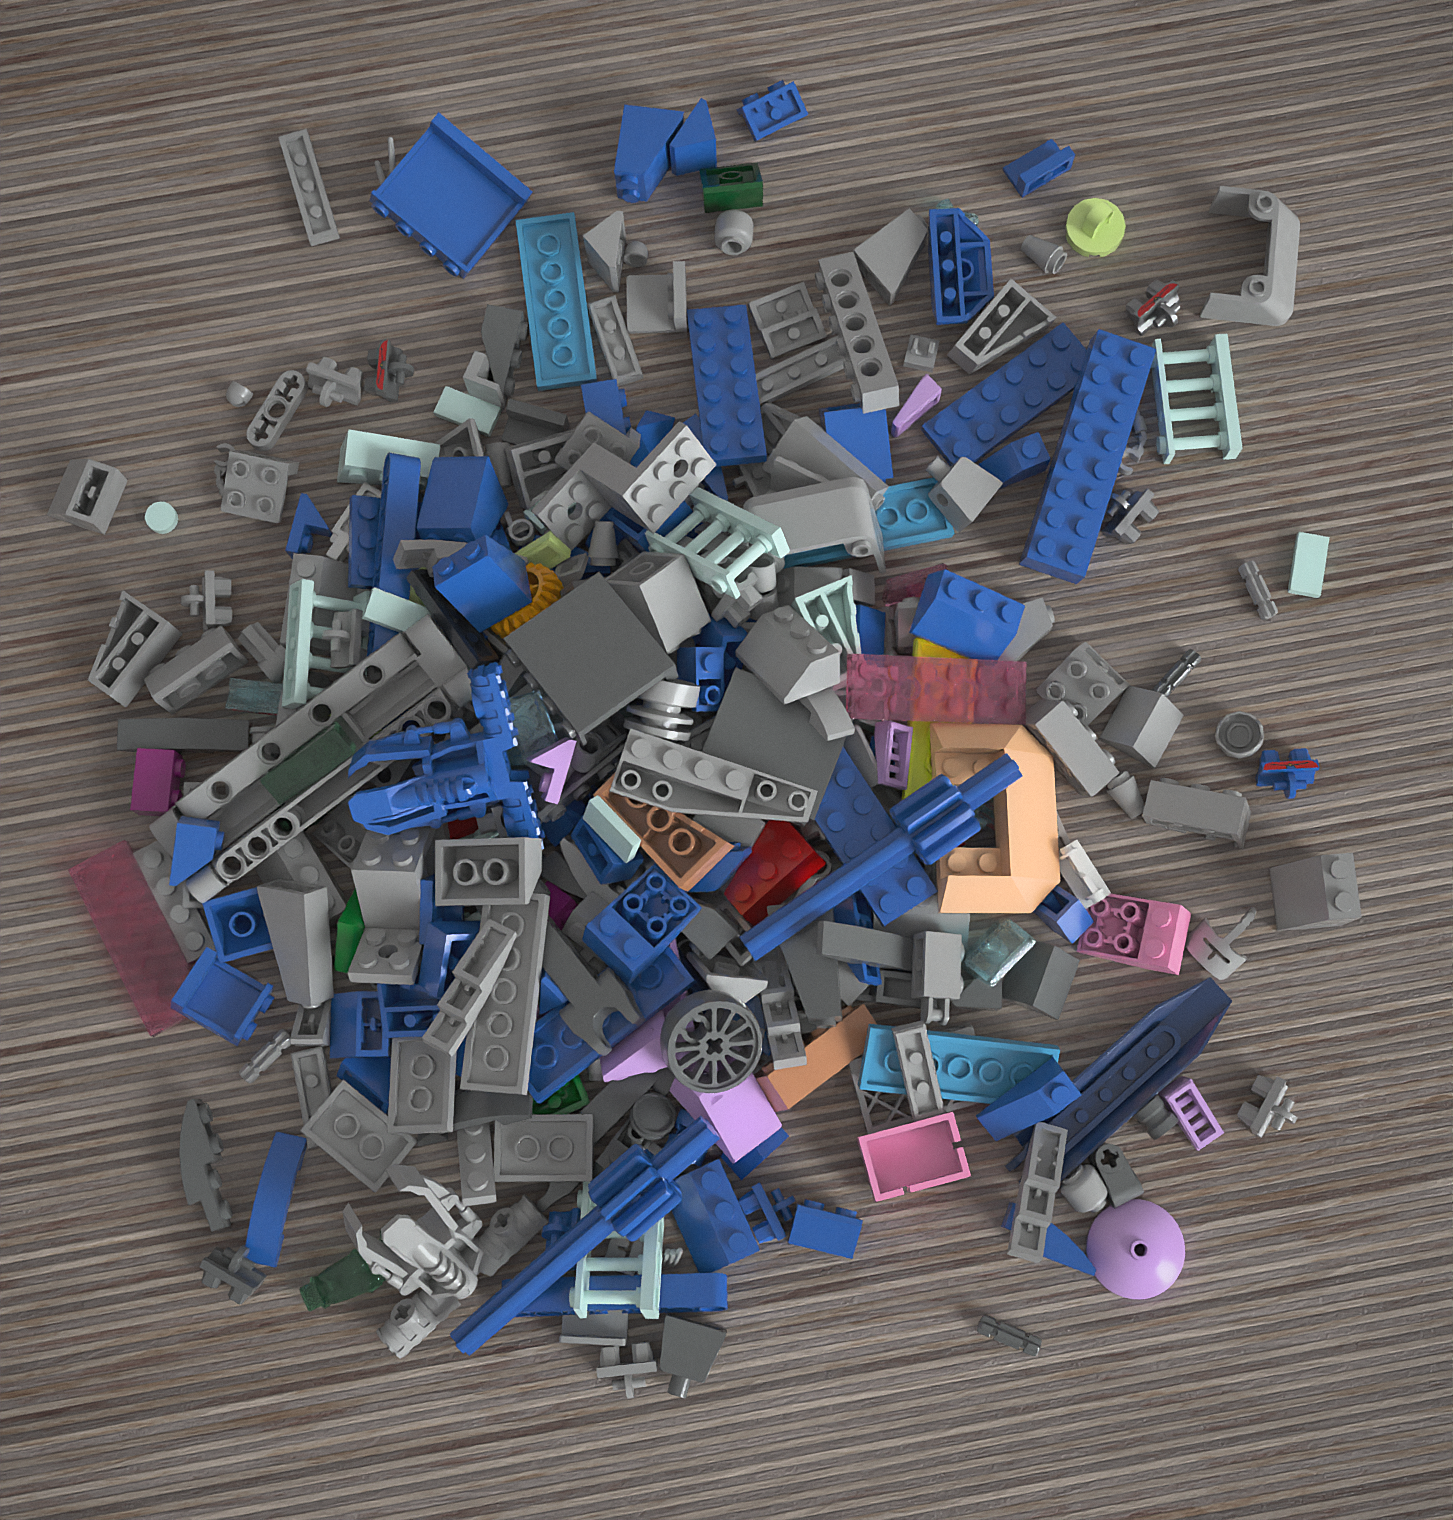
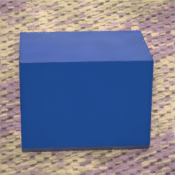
M703 98L699 100L669 145L671 171L676 176L697 172L699 169L717 167L716 137L707 102Z
M257 887L202 903L214 946L218 953L219 963L273 949Z

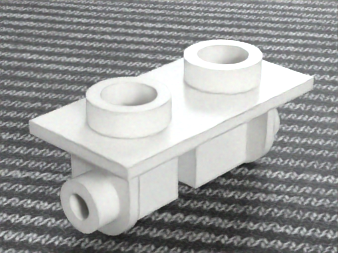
M1078 840L1059 850L1060 873L1085 909L1111 894Z

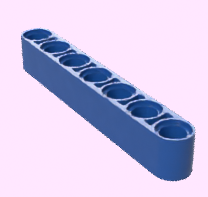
M389 452L386 455L383 468L373 588L375 587L409 600L410 583L406 578L412 568L396 569L393 558L400 540L415 539L421 460L418 457ZM369 622L367 656L399 632Z
M661 1274L659 1313L717 1312L728 1309L726 1274ZM642 1275L590 1276L589 1290H636L637 1287H641ZM560 1277L515 1317L576 1315L569 1303L570 1288L575 1287L576 1277ZM511 1279L502 1280L501 1288L505 1286ZM636 1304L587 1305V1311H590L589 1315L608 1314L607 1311L623 1310L622 1314H642L640 1308H636Z

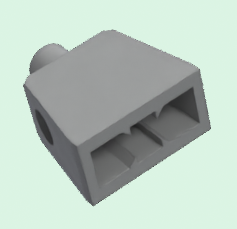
M937 456L925 469L938 481L928 493L929 498L958 532H961L974 521L1003 484L999 479L966 457H960L949 467Z

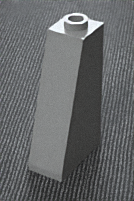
M807 416L793 420L768 457L767 462L761 467L765 472L772 474L773 461L777 456H780L786 460L796 462L799 466L813 473L823 475L829 481L847 477L860 478L867 485L875 511L883 504L885 500L883 494L889 487Z
M282 878L258 885L257 891L287 1000L301 1004L303 1008H317L321 1006V1002L334 997L327 887Z

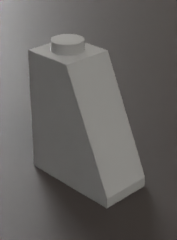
M910 208L853 250L861 274L889 306L894 303L927 240V223L920 215H915Z
M1043 597L1023 603L1025 608L1016 636L993 667L988 668L982 665L988 684L995 682L1049 634L1055 618L1051 606L1045 605Z

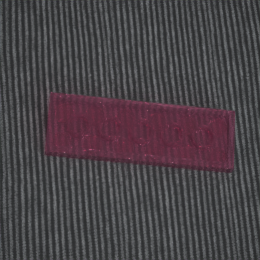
M847 654L846 711L850 719L1026 725L1027 662Z
M123 840L68 869L149 1035L155 1037L188 1019L171 1009L170 1006L172 998L192 968L167 923L133 855L134 852L129 842Z

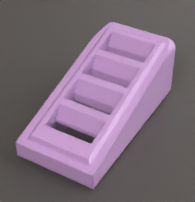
M928 374L922 377L893 420L891 435L894 438L902 434L940 401L942 389Z
M892 721L875 723L874 737L878 784L907 790L913 727ZM891 760L895 761V766L890 765ZM889 773H896V779L890 778Z
M1181 1076L1158 1093L1168 1111L1173 1112L1178 1118L1177 1124L1197 1151L1224 1133L1192 1079ZM1186 1092L1185 1095L1175 1101V1098ZM1191 1101L1194 1103L1193 1106L1184 1112L1181 1111V1108ZM1200 1112L1202 1116L1189 1124L1188 1120ZM1208 1123L1210 1127L1197 1136L1195 1131Z

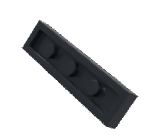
M427 569L411 570L406 578L427 607L431 616L447 635L448 640L459 652L465 664L474 670L481 665L488 666L490 663H499L501 659L483 634L435 588L434 577H429Z

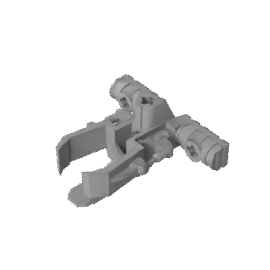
M394 1164L385 1169L398 1191H411L419 1196L424 1195L433 1207L416 1222L409 1215L397 1214L381 1228L383 1242L362 1231V1224L350 1204L346 1205L342 1211L345 1230L356 1250L367 1262L372 1273L385 1277V1280L397 1288L401 1295H408L419 1287L423 1289L420 1293L417 1292L411 1299L406 1298L398 1302L394 1306L391 1316L385 1322V1325L376 1330L381 1341L384 1344L386 1343L392 1353L394 1352L400 1359L405 1357L415 1345L417 1346L441 1321H444L453 1310H456L461 1305L458 1299L466 1298L472 1294L477 1286V1275L480 1272L492 1277L499 1267L505 1265L512 1255L519 1252L528 1241L535 1237L534 1235L539 1230H542L543 1226L547 1225L548 1220L527 1195L524 1194L522 1199L515 1202L510 1208L505 1207L498 1210L492 1216L490 1226L484 1231L482 1236L477 1238L474 1236L482 1227V1221L469 1206H463V1203L452 1188H445L432 1178L421 1175L414 1166ZM454 1205L457 1206L459 1214L463 1217L457 1222L449 1213V1210Z

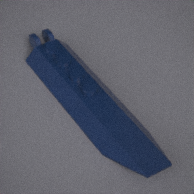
M1211 977L1152 1008L1072 1081L1082 1095L1056 1115L1040 1121L1068 1130L1061 1181L1202 1053L1232 1003V1000ZM1034 1125L1013 1134L1023 1150L1017 1153L1005 1165L1009 1172L1015 1170L1026 1158Z

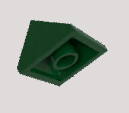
M758 162L699 169L705 213L763 206V180Z

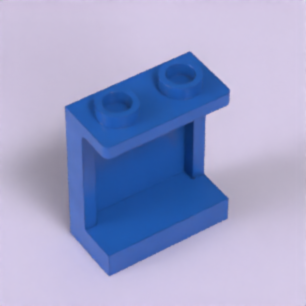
M206 947L172 998L170 1008L238 1047L242 1039L248 1041L258 1025L253 1021L259 1012L265 1014L275 998L271 995L273 985L267 983L265 986L225 962L219 963L218 953Z

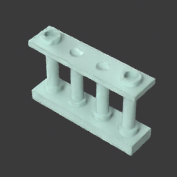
M1215 334L1206 349L1163 352L1161 339H1155L1151 347L1155 348L1156 352L1150 369H1152L1160 434L1157 437L1156 447L1157 453L1159 455L1162 454L1163 464H1170L1175 455V450L1218 447L1219 450H1222L1223 460L1236 459L1243 448L1228 334ZM1203 361L1211 364L1212 374L1208 378L1166 381L1164 364ZM1199 390L1215 392L1216 403L1213 406L1170 409L1168 393ZM1210 418L1219 421L1220 431L1217 435L1173 438L1172 421Z
M699 487L689 494L694 505L693 513L669 534L663 537L650 531L645 532L650 544L648 547L650 552L684 554L695 578L712 586L718 593H725L735 599L740 596L734 578L762 553L767 554L769 552L781 559L790 551L781 527ZM701 521L711 523L686 547L676 544ZM721 532L731 533L707 557L703 558L697 555L701 549ZM742 542L753 544L726 569L717 565Z
M301 579L290 585L282 695L283 708L295 709L305 705L308 699H312L325 689L312 687L307 683L308 670L310 668L346 673L353 668H331V658L312 656V653L309 652L312 637L322 639L323 631L332 630L329 627L314 625L311 621L312 609L317 607L340 612L359 609L364 614L371 591H364L354 596L353 601L316 595V592L313 591L314 581ZM368 636L361 638V648L367 650ZM367 667L365 668V675H366V677H367Z
M583 1182V1190H579L577 1194V1207L581 1210L580 1220L597 1206L591 1201L588 1194V1184L590 1182ZM664 1217L639 1238L641 1242H644L643 1254H639L638 1257H591L590 1251L577 1262L575 1287L570 1288L569 1303L579 1318H587L588 1304H636V1308H640L645 1319H659ZM614 1230L605 1239L627 1238L626 1236L622 1237ZM590 1271H638V1274L642 1275L641 1287H637L636 1290H589Z

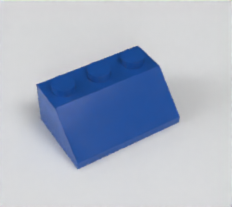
M943 569L927 575L909 633L991 668L1016 636L1025 605Z
M720 1159L673 1180L681 1190L682 1201L671 1211L699 1273L714 1272L760 1251Z

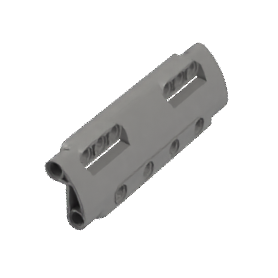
M429 614L425 615L402 634L398 633L305 705L175 803L174 807L149 825L152 834L173 858L177 822L181 816L221 821L219 831L225 832L223 848H225L281 804L286 803L224 851L219 853V850H217L213 860L187 878L186 886L199 902L205 903L231 882L241 878L395 761L368 762L367 766L356 770L348 779V770L353 755L367 742L403 732V724L408 720L418 722L420 727L446 722L450 716L472 700L471 680L467 676L468 671L471 669L465 664L459 652L448 640L447 635ZM370 665L378 666L382 671L381 679L377 681L369 680L365 675V668ZM438 687L431 694H429L427 697H425L423 700H421L419 703H417L415 706H413L411 709L405 712L402 716H400L398 719H396L394 722H392L390 725H388L386 728H384L382 731L376 734L373 738H370L372 735H374L376 732L382 729L385 725H387L389 722H391L393 719H395L397 716H399L401 713H403L405 710L411 707L414 703H416L418 700H420L434 688ZM433 701H441L445 704L447 710L443 715L435 716L430 713L428 705ZM318 704L327 705L331 709V716L327 719L319 718L315 714V706ZM424 733L420 735L421 737H425L431 733ZM272 742L277 744L280 748V755L277 757L267 755L264 750L266 743ZM217 781L225 782L230 788V793L227 795L218 794L214 789V783ZM278 818H287L291 821L293 828L289 831H282L277 827L276 820ZM254 837H260L265 840L267 848L256 850L252 847L250 840ZM236 857L241 862V868L236 870L230 869L225 863V858Z

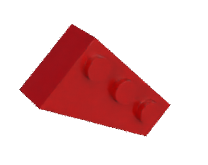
M769 820L751 848L752 853L739 867L723 893L741 916L754 926L768 916L767 906L783 903L826 864L823 858L789 821Z

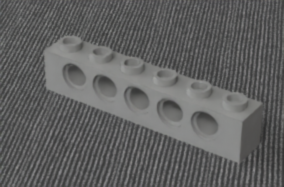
M854 252L818 259L819 272L815 273L816 286L818 291L823 290L824 292L822 294V303L825 313H831L829 325L832 335H838L836 346L839 357L845 356L846 361H843L846 379H852L853 381L851 393L854 403H860L863 414L899 406V385Z

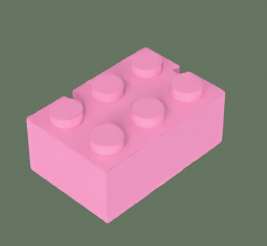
M953 1112L856 1138L874 1202L904 1195L903 1188H901L904 1186L907 1187L908 1192L912 1193L971 1176L963 1147L953 1149L952 1143L961 1141Z

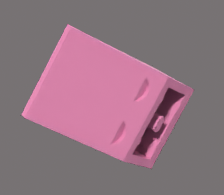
M1110 894L1086 909L1094 922L1079 937L1077 952L1148 970L1179 975L1191 913L1182 905Z

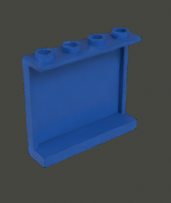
M438 112L432 119L430 127L376 191L373 190L371 192L369 201L372 203L371 207L377 214L383 218L388 216L396 223L395 227L400 233L408 238L412 236L416 239L424 253L430 257L435 255L444 263L443 267L447 272L455 277L459 275L464 279L528 202L532 191Z

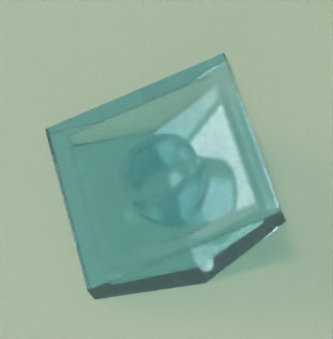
M540 690L510 698L511 712L514 713L515 717L513 725L517 727L519 735L514 736L518 745L507 750L510 765L529 764L531 762L526 760V758L559 741L548 711L541 700L543 698Z
M1000 918L964 953L961 969L993 987L1037 942L1011 919Z

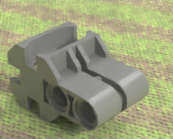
M711 523L699 525L695 528V532L699 535ZM721 532L701 549L697 555L703 558L707 557L728 536ZM684 536L677 544L686 547L694 539ZM742 542L717 565L726 569L751 547L749 542ZM762 553L736 577L738 583H742L747 575L753 571L759 578L753 587L763 599L754 609L749 611L752 614L749 618L758 621L761 615L778 608L775 559L768 553ZM694 577L702 599L706 600V610L712 614L722 598L716 596L710 585Z

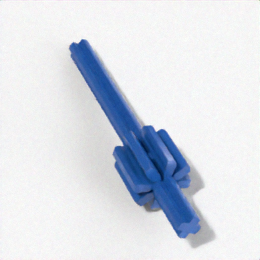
M1005 753L957 787L956 785L953 786L945 775H938L890 808L891 818L895 821V826L897 827L895 830L739 936L740 940L753 959L757 961L913 852L918 854L924 864H933L981 830L979 821L974 817V810L1022 778L1023 775L1019 770V766L1014 759L1010 758L1008 753Z
M700 1115L656 1155L648 1149H644L642 1145L634 1144L588 1184V1194L591 1201L597 1206L450 1333V1337L456 1342V1347L463 1354L466 1352L470 1356L614 1230L622 1237L626 1236L629 1241L633 1242L638 1240L682 1201L681 1190L673 1179L720 1139L712 1124Z

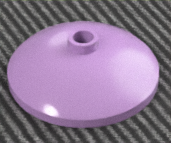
M1132 1199L1115 1209L1109 1205L1097 1215L1088 1231L1086 1254L1096 1269L1094 1276L1106 1289L1116 1295L1129 1299H1147L1164 1292L1175 1282L1183 1267L1185 1245L1178 1224L1166 1210L1146 1200ZM1139 1243L1145 1247V1252L1142 1256H1137L1134 1252L1135 1246Z

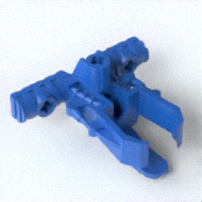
M497 662L490 663L488 666L481 665L477 669L469 670L467 673L468 678L471 680L470 687L474 711L481 726H483L482 732L470 734L461 718H455L449 722L435 723L433 726L417 728V726L411 725L407 727L406 731L367 742L353 755L348 770V779L356 770L367 766L368 762L422 758V768L424 771L423 775L397 784L356 792L348 801L353 821L363 824L367 830L385 835H391L408 828L431 826L437 829L443 823L457 819L482 818L486 814V802L502 799L503 818L508 837L541 838L542 849H544L543 838H545L544 830H541V819L537 815L539 810L536 799H532L533 787L529 785L527 778H530L529 771L512 770L507 754L508 749L518 745L514 736L519 735L517 727L513 725L515 717L514 713L511 712V701L506 682L501 679L500 674L503 673L501 665H498ZM433 732L435 734L450 733V739L434 744L432 736L421 737L420 734ZM466 807L447 816L448 809Z

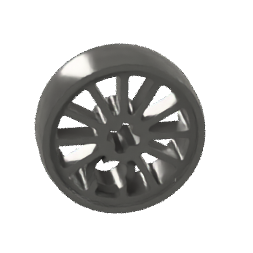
M705 990L683 998L671 1009L661 1028L660 1047L666 1066L681 1084L701 1093H720L736 1087L753 1072L761 1056L762 1034L755 1015L743 1001L723 991ZM717 1008H725L726 1010L717 1024ZM708 1009V1020L701 1011ZM738 1013L741 1019L728 1027L733 1016ZM690 1021L700 1022L696 1030L691 1032L686 1030V1026ZM745 1029L744 1036H734ZM678 1034H681L686 1042H676ZM711 1038L714 1042L710 1043L707 1040ZM743 1046V1048H741L740 1051H737L730 1047ZM691 1051L681 1059H676L675 1054L677 1052ZM725 1055L736 1059L731 1064H728ZM718 1060L724 1065V1068L717 1071ZM697 1061L692 1071L689 1069H685L686 1067ZM709 1062V1072H705L704 1074H702L707 1063Z

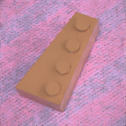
M615 773L593 794L594 797L600 796L641 839L640 846L680 889L685 891L692 889L735 847L683 813L670 812L609 792Z
M864 1004L854 1007L851 1005L843 1006V1022H836V1026L833 1028H817L811 1032L809 1037L803 1040L807 1065L774 1070L771 1060L763 1065L761 1070L753 1074L774 1112L790 1109L863 1053L868 1023L877 1024Z

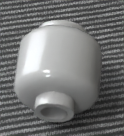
M738 209L722 212L717 217L715 223L714 240L716 246L728 255H739L747 251L753 241L754 224L752 218L747 213Z
M1079 1164L1061 1182L1060 1191L1077 1212L1085 1213L1091 1211L1095 1213L1101 1210L1107 1202L1105 1199L1108 1195L1106 1183L1092 1165Z

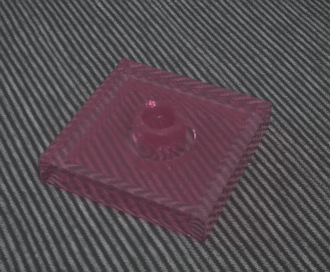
M942 563L887 579L882 595L884 606L895 605L909 597L920 598L927 575L943 569L948 570L947 565Z

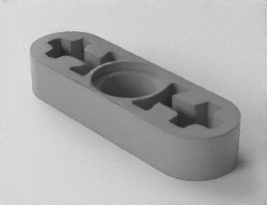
M294 370L284 372L249 425L246 433L247 439L256 450L268 451L274 447L307 394L308 385L301 373ZM296 381L299 385V388H292L289 391L287 384H293ZM288 396L291 402H288L284 397ZM282 404L285 406V412L281 417L274 418L270 416L269 411L273 405ZM265 419L270 423L268 427L264 422ZM265 431L268 438L266 440L261 438L258 441L255 435L258 432L264 433Z

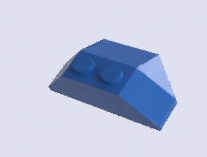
M960 208L929 209L928 261L931 305L936 325L967 324L994 298L990 240L972 221L965 217Z

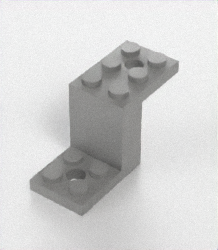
M680 421L637 468L594 442L531 512L548 531H551L571 551L595 526V521H599L611 507L654 534L716 466V463L688 426ZM681 460L680 468L674 472L673 467L675 463ZM576 502L574 512L568 515L567 510L569 506Z
M431 826L408 828L400 831L401 834L394 833L391 835L367 830L351 868L365 930L348 971L350 982L414 985L424 950V945L419 944L420 880L428 877L425 858L434 837L435 828ZM388 954H392L389 958H383Z

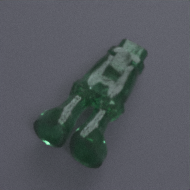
M380 1229V1239H379V1241L383 1242L382 1237H381V1229ZM352 1249L349 1255L327 1267L318 1276L311 1277V1282L300 1287L299 1291L308 1311L311 1312L321 1306L326 1309L332 1304L349 1300L366 1292L373 1293L386 1280L380 1274H373L356 1249Z

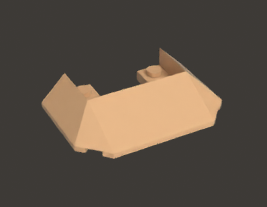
M930 723L932 779L943 774L949 778L953 786L956 785L957 787L1005 753H1008L1010 758L1014 759L1023 775L1022 778L994 796L996 848L956 847L936 861L938 913H1032L1060 882L1053 755L1023 725Z

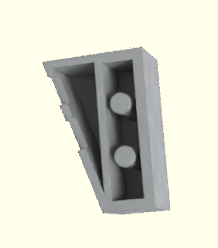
M576 428L504 448L521 508L528 510L534 506L568 471L555 462V457Z
M122 591L119 598L122 601L116 617H112L110 621V633L105 645L101 644L88 681L121 705L127 707L145 684L144 678L150 675L151 669L162 662L182 636V633L167 620L125 591Z
M1040 699L1018 718L1014 724L1026 727L1053 755V760L1056 763L1054 767L1080 795L1093 797L1120 773L1114 766L1116 763L1114 757L1107 750L1101 749L1095 742L1097 739L1095 733L1087 725L1080 723L1076 717L1078 712L1071 703L1063 700Z

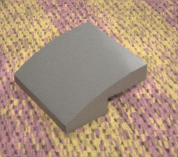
M804 282L747 304L771 359L827 337L818 311L813 307Z

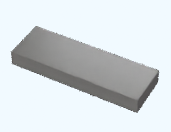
M613 295L588 303L587 308L611 378L617 379L618 387L643 379V374L616 296Z
M921 1020L891 1028L913 1121L945 1114L924 1021Z
M323 1046L290 1053L304 1125L332 1093ZM306 1136L308 1148L319 1147Z

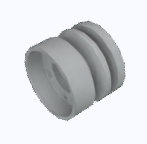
M662 679L638 696V698L643 699L642 705H627V712L639 715L640 718H625L623 727L667 741H688L691 732L677 727V725L693 724V718L680 713L681 707H696L700 685L679 679L673 682H667Z

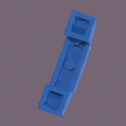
M276 1132L270 1146L256 1192L246 1240V1246L250 1248L246 1258L257 1264L277 1267L285 1236L282 1233L297 1172L301 1170L307 1147V1140L304 1137Z

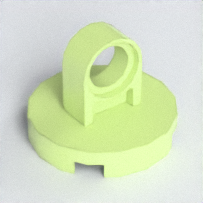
M1099 198L1085 199L1076 204L1068 214L1065 227L1067 242L1073 250L1082 256L1100 255V257H1105L1114 252L1122 242L1126 227L1124 216L1118 207L1108 200Z

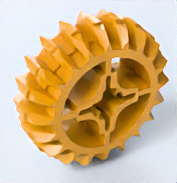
M531 562L526 566L532 603L492 625L490 629L496 635L504 639L561 599L560 591L564 587L553 570L543 566L541 563L534 565Z

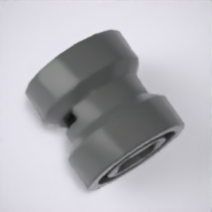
M1155 1095L1133 1115L1139 1123L1145 1124L1148 1128L1147 1133L1153 1140L1160 1138L1179 1121L1173 1112H1168L1164 1108V1102L1158 1095Z

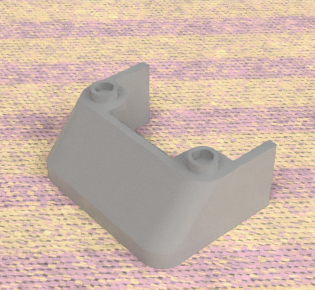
M1220 186L1210 205L1209 213L1250 217L1258 221L1268 222L1264 274L1247 277L1241 285L1240 296L1210 292L1200 311V318L1281 326L1288 321L1293 313L1300 221L1282 201L1269 191Z
M847 477L756 496L744 503V510L781 527L790 550L786 555L844 543L846 551L853 556L865 557L874 554L879 572H886L882 532L867 485L860 478ZM772 555L775 559L776 573L784 568L785 560L784 557L780 559Z

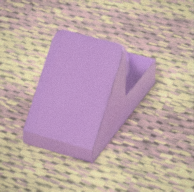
M565 737L526 758L529 762L550 768L548 773H543L539 784V791L543 792L541 798L545 801L555 804L559 802L577 742L571 738Z

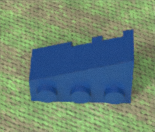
M419 973L414 985L377 983L384 1038L423 1037L440 1012L437 1004L441 998H436L418 984Z

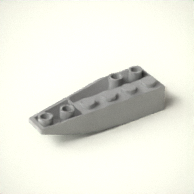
M630 728L609 792L674 813L807 823L818 791Z

